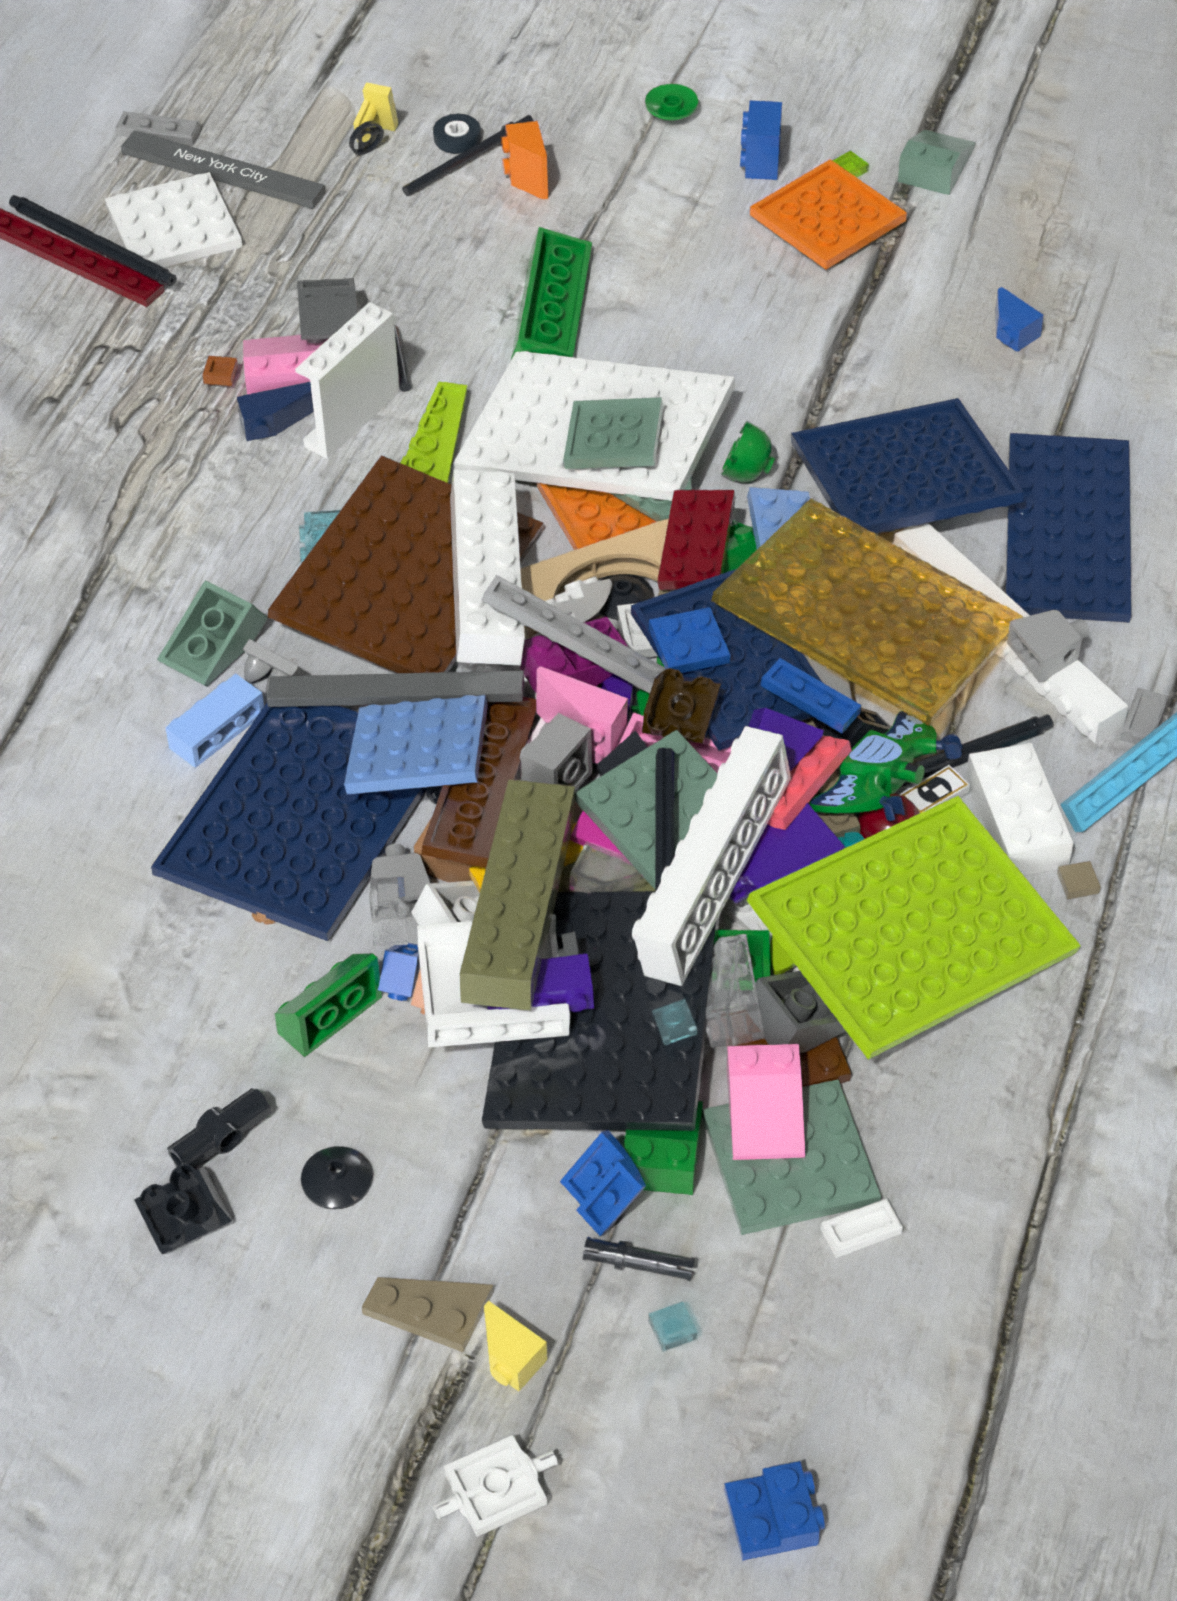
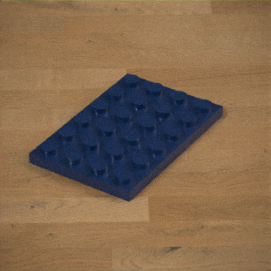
M744 566L631 605L630 614L660 660V655L648 628L649 620L708 607L711 608L731 654L730 663L685 672L682 675L691 678L703 676L710 678L714 682L722 683L708 735L718 751L731 747L733 741L740 737L745 726H749L755 709L768 708L798 721L813 717L761 686L762 677L779 658L821 681V679Z

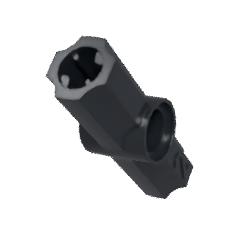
M251 1088L223 1109L213 1107L207 1110L199 1118L196 1128L167 1147L168 1154L176 1167L181 1164H189L195 1168L216 1152L221 1154L228 1153L240 1143L244 1132L271 1114V1106L257 1088Z

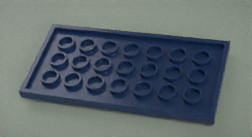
M1010 433L1008 470L1024 491V502L1007 506L1005 594L1030 616L1057 610L1065 619L1130 623L1129 440Z

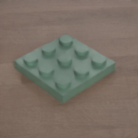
M662 397L573 401L563 458L565 469L655 466L663 412Z

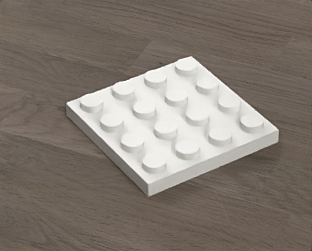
M210 172L105 198L106 208L123 247L162 267L242 247L240 234Z

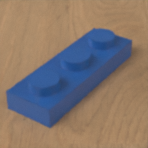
M781 658L761 679V686L840 733H843L860 714L862 705Z

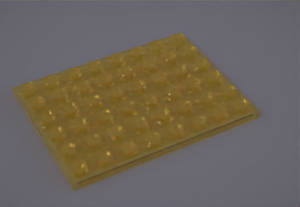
M811 498L713 592L711 599L717 605L929 726L1007 641L1010 621L1023 618L1022 615L1011 610L1009 607L1002 605L982 592L975 590L955 577L948 575L928 562L921 560L901 547L892 544L874 532L865 529Z

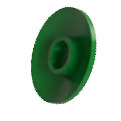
M664 84L653 88L647 93L645 106L652 115L658 118L678 120L688 117L696 111L698 96L692 89L684 85Z

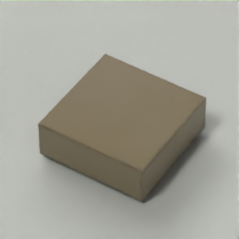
M1090 861L1058 867L1057 875L1067 900L1100 893L1101 886Z

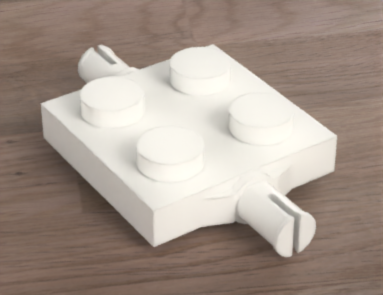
M511 1435L443 1466L444 1474L452 1488V1496L435 1504L433 1503V1511L439 1520L459 1510L468 1519L474 1533L478 1537L547 1505V1497L538 1482V1473L557 1466V1459L553 1455L552 1450L530 1459L520 1449L514 1435Z

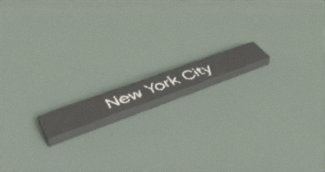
M135 130L121 145L122 154L195 175L210 172L215 181L312 209L325 194L324 184Z

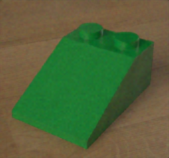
M698 1101L695 1131L626 1130L624 1149L646 1185L643 1189L644 1191L693 1195L703 1101Z

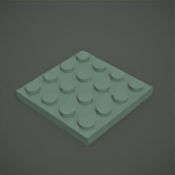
M677 730L575 792V802L654 889L655 770L657 750L663 747L672 748L675 752V852L679 841L684 840L689 831L692 817L698 814L703 806L706 791L709 788L712 789L717 780L716 771Z
M838 1079L802 1087L805 1158L733 1160L729 1103L702 1109V1118L741 1235L851 1211L881 1200L879 1189Z

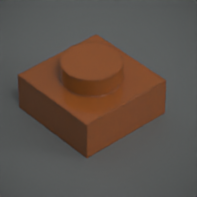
M209 355L202 375L203 383L232 386L238 368L237 358Z

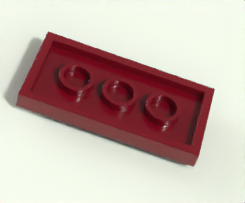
M674 490L657 580L659 590H677L723 574L736 500L734 490Z

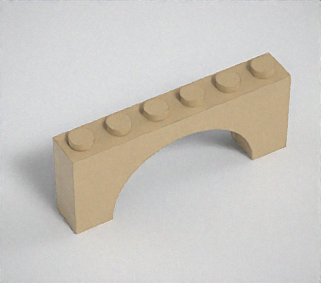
M669 518L521 568L522 589L546 601L552 598L556 600V595L565 592V585L578 580L584 581L592 577H597L598 579L610 575L631 574L657 581ZM524 625L526 639L539 633Z

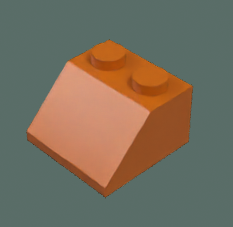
M538 121L505 125L506 136L501 137L502 150L507 155V158H502L504 175H509L512 186L538 198L548 199L547 154Z

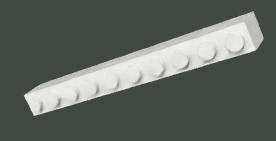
M929 523L909 526L895 534L893 548L895 560L899 564L904 565L918 582L923 583L931 590L939 601L946 604L956 617L968 620L967 625L973 630L975 635L989 644L999 657L1004 658L1019 676H1023L1034 686L1038 694L1047 698L1061 715H1065L1076 725L1081 734L1086 735L1096 744L1123 728L1128 705L1078 659L1045 681L1038 682L1007 644L1010 621L1030 615Z

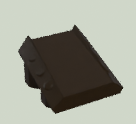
M665 669L654 679L644 710L642 733L666 737L677 730L687 741L703 744L710 728L722 683L714 682L710 678L703 676L697 678L685 677L679 670Z

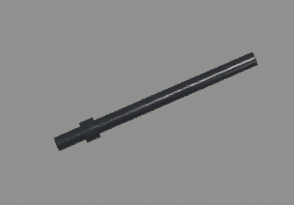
M527 115L515 123L509 122L506 125L532 122L534 120L531 115ZM505 125L501 127V131L403 186L404 194L410 196L500 144L501 137L506 136Z

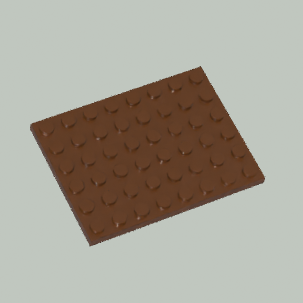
M381 455L268 609V618L396 673L449 672L457 660L450 503L452 484ZM517 512L521 564L542 532L543 522Z

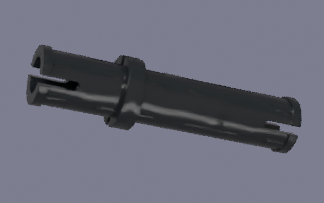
M591 1237L586 1238L584 1247L597 1249L599 1252L585 1250L583 1251L582 1260L611 1264L617 1270H622L623 1267L685 1279L687 1281L692 1279V1270L681 1269L678 1266L693 1268L695 1264L694 1257L689 1258L627 1246V1242L621 1240L617 1244Z

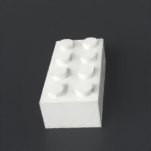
M1027 743L969 754L966 781L970 784V791L985 829L1023 875L1056 870L1059 866L1069 865L1073 840L1033 744Z

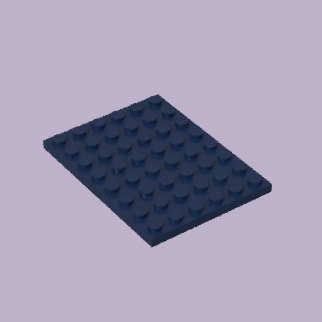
M266 703L152 864V875L254 914L259 912L266 915L267 919L329 941L370 878L372 860L376 857L384 856L386 847L392 844L427 787L347 794L344 782L358 712L339 705L268 707V703Z

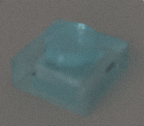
M685 999L652 1010L664 1045L698 1034Z
M683 1301L648 1314L649 1324L663 1352L697 1339V1330Z

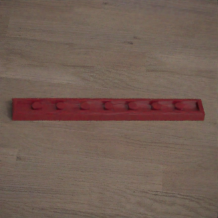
M0 208V239L145 307H148L165 292L164 284H159L126 266Z

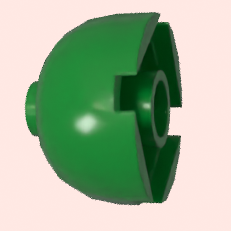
M746 421L739 432L742 435L734 441L721 472L722 476L739 483L754 481L762 472L768 474L775 460L774 457L770 456L772 451L771 438L763 429Z

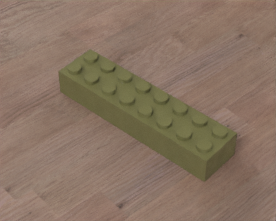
M508 780L460 969L461 1003L531 1011L575 819V786Z

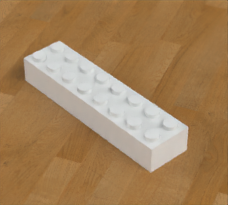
M454 469L450 503L457 662L521 665L525 638L524 625L481 600L496 575L522 588L514 473Z
M745 726L740 737L733 741L729 758L726 763H722L719 767L717 780L712 789L709 788L706 791L703 806L699 813L692 817L689 831L685 839L679 841L671 865L665 867L658 889L649 896L644 915L634 924L632 938L635 940L638 959L641 962L644 976L679 986L684 984L791 780L783 735Z

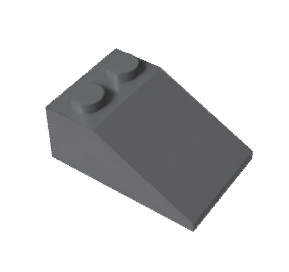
M801 971L758 978L741 1005V1008L769 1045L799 1044V1054L805 1053L846 1031Z

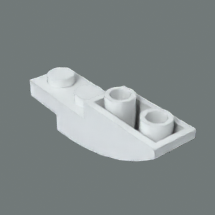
M597 577L584 581L578 580L565 585V592L556 595V600L552 598L545 602L581 622H585L603 607L610 594L612 582L610 579L598 581Z

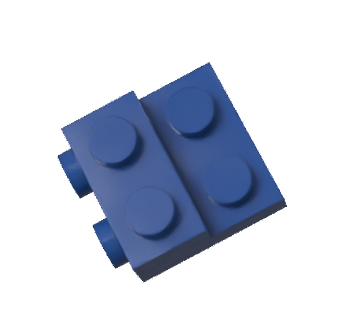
M800 1461L763 1468L762 1476L724 1483V1492L742 1561L817 1546L819 1544L820 1530L825 1529L824 1516L820 1506L813 1507L810 1495L815 1494L811 1471L803 1472Z

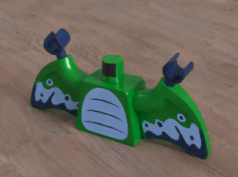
M902 710L897 714L893 725L886 733L882 734L870 730L851 749L852 751L840 764L841 775L836 784L812 799L810 806L814 811L824 813H856L884 808L886 820L893 821L895 820L894 814L905 815L902 798L900 796L890 797L889 794L895 793L905 782L919 784L924 776L923 765L913 763V759L922 755L936 754L937 750L943 749L948 759L959 758L962 755L961 749H963L961 741L955 734H949L943 737L942 740H937L936 730L930 723L916 714Z

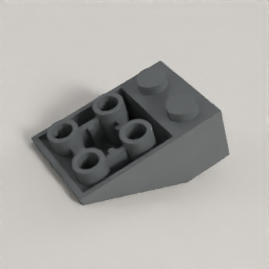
M354 278L297 281L301 340H307L309 343L323 342L324 339H329L357 314Z

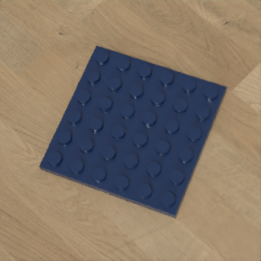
M959 398L791 433L792 445L849 539L864 538L872 534L892 532L900 528L914 525L919 526L932 521L951 519L955 516L979 513L983 510L1007 507L1011 504L1024 502V491Z

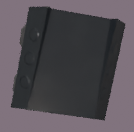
M181 1164L172 1171L169 1183L163 1186L152 1184L142 1191L140 1197L134 1199L162 1255L230 1223L234 1219L213 1181L214 1179L204 1166L196 1170L189 1164Z

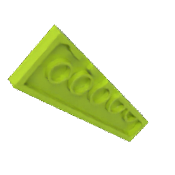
M438 381L426 407V412L422 415L418 424V430L409 443L406 456H403L400 462L401 464L449 483L467 395V385Z

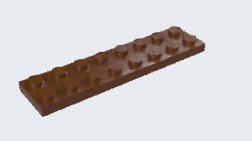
M523 697V701L487 702L488 707L477 782L443 785L422 844L421 855L470 866L487 867L509 779L516 780L521 765L520 753L528 743L536 718V699Z

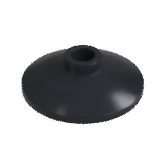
M618 574L606 576L601 580L610 579L612 587L599 613L610 619L618 620L617 606L635 604L654 598L653 589L645 579L637 575Z
M344 1146L328 1147L316 1152L307 1160L301 1172V1185L306 1197L319 1207L333 1210L348 1208L361 1201L369 1192L373 1180L372 1168L366 1157L357 1150ZM333 1170H341L339 1173H331Z

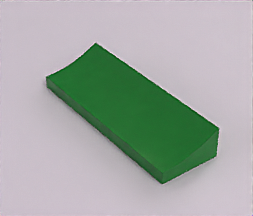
M542 227L538 228L531 248L511 360L516 352L524 351L573 357L592 242Z

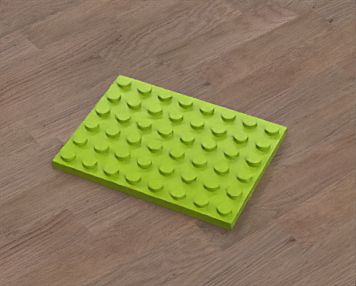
M959 796L751 892L746 900L868 1060L1074 955L1081 946Z

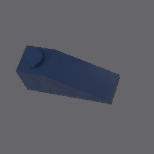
M311 382L236 397L239 419L246 441L276 436L314 412Z

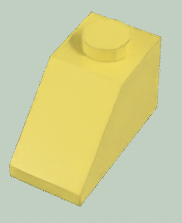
M488 1301L484 1305L491 1375L504 1386L509 1384L519 1392L547 1361V1342Z

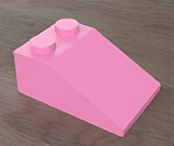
M539 666L537 669L536 713L546 723H550L560 713L591 728L592 762H601L619 745L627 728L628 698Z
M799 1044L727 1046V1084L733 1160L805 1158Z

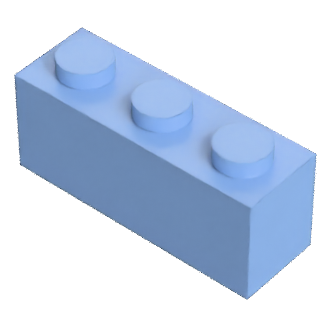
M234 674L227 681L220 683L205 698L198 700L192 708L180 717L171 721L166 727L169 749L193 767H198L253 723L264 707L262 692L239 675Z

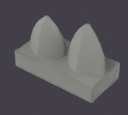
M251 639L248 640L243 648L248 655L244 666V679L248 683L259 680L270 670L272 671L270 676L306 675L297 664ZM269 676V678H268L267 685H266V701H267V694H268V687H269L270 676Z

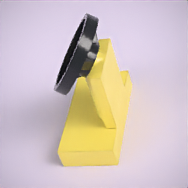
M366 82L362 90L364 101L353 123L354 131L349 139V147L355 154L364 155L374 150L383 138V129L396 130L398 118L391 87ZM378 133L373 143H371L368 147L364 148L365 144L371 141L373 135ZM355 139L358 142V149L354 148Z

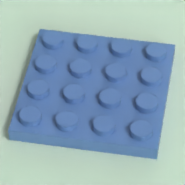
M465 695L461 698H434L429 701H403L398 704H372L366 707H359L344 782L346 793L357 794L477 782L488 707L486 695Z

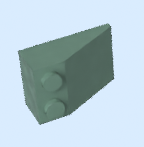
M924 129L908 140L900 155L898 182L950 195L975 148L976 142Z
M205 580L157 660L207 687L244 652L243 648L249 639L255 640L268 617L253 604Z

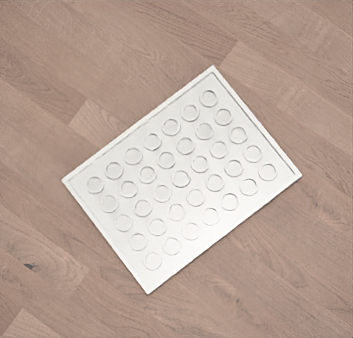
M527 351L516 352L453 462L454 468L457 470L502 471L514 473L515 480L672 501L674 490H685L736 386L735 378L719 374L531 353ZM662 397L663 412L655 466L565 469L563 458L573 401Z

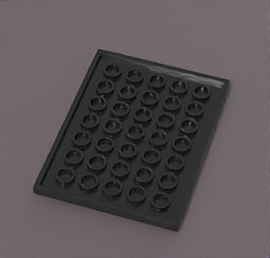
M656 891L558 892L553 915L556 916L558 949H563L562 934L576 933L582 954L588 955L594 1008L583 1009L577 1012L569 1011V1036L495 1042L482 1115L484 1129L695 1131L711 995L710 981L713 978L714 970L712 958L714 957V945L717 942L720 915L684 984L679 986L644 976L641 962L638 959L635 940L632 938L635 922L642 918L647 909L649 896Z

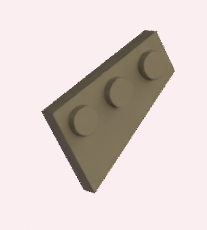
M377 1277L362 1305V1314L464 1352L484 1313V1305L490 1301L494 1293V1286L491 1284Z

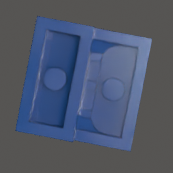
M609 1130L603 1131L598 1135L560 1180V1183L580 1204L576 1211L599 1236H603L646 1187L636 1165Z

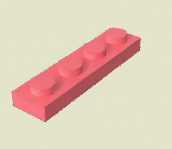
M822 736L790 771L791 780L768 821V825L786 830L852 751L849 740L833 738L831 736Z

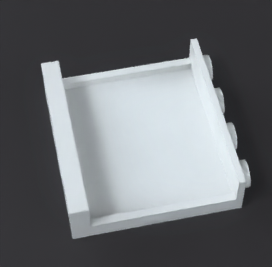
M369 302L295 368L296 373L310 379L316 428L303 439L305 448L328 459L400 392L392 312Z
M555 915L552 916L543 959L558 957ZM473 920L417 926L418 954L428 1047L569 1036L570 1012L569 1006L566 1003L532 1007L531 1011L520 1009L488 1010V1007L485 1005L461 1003L460 969Z

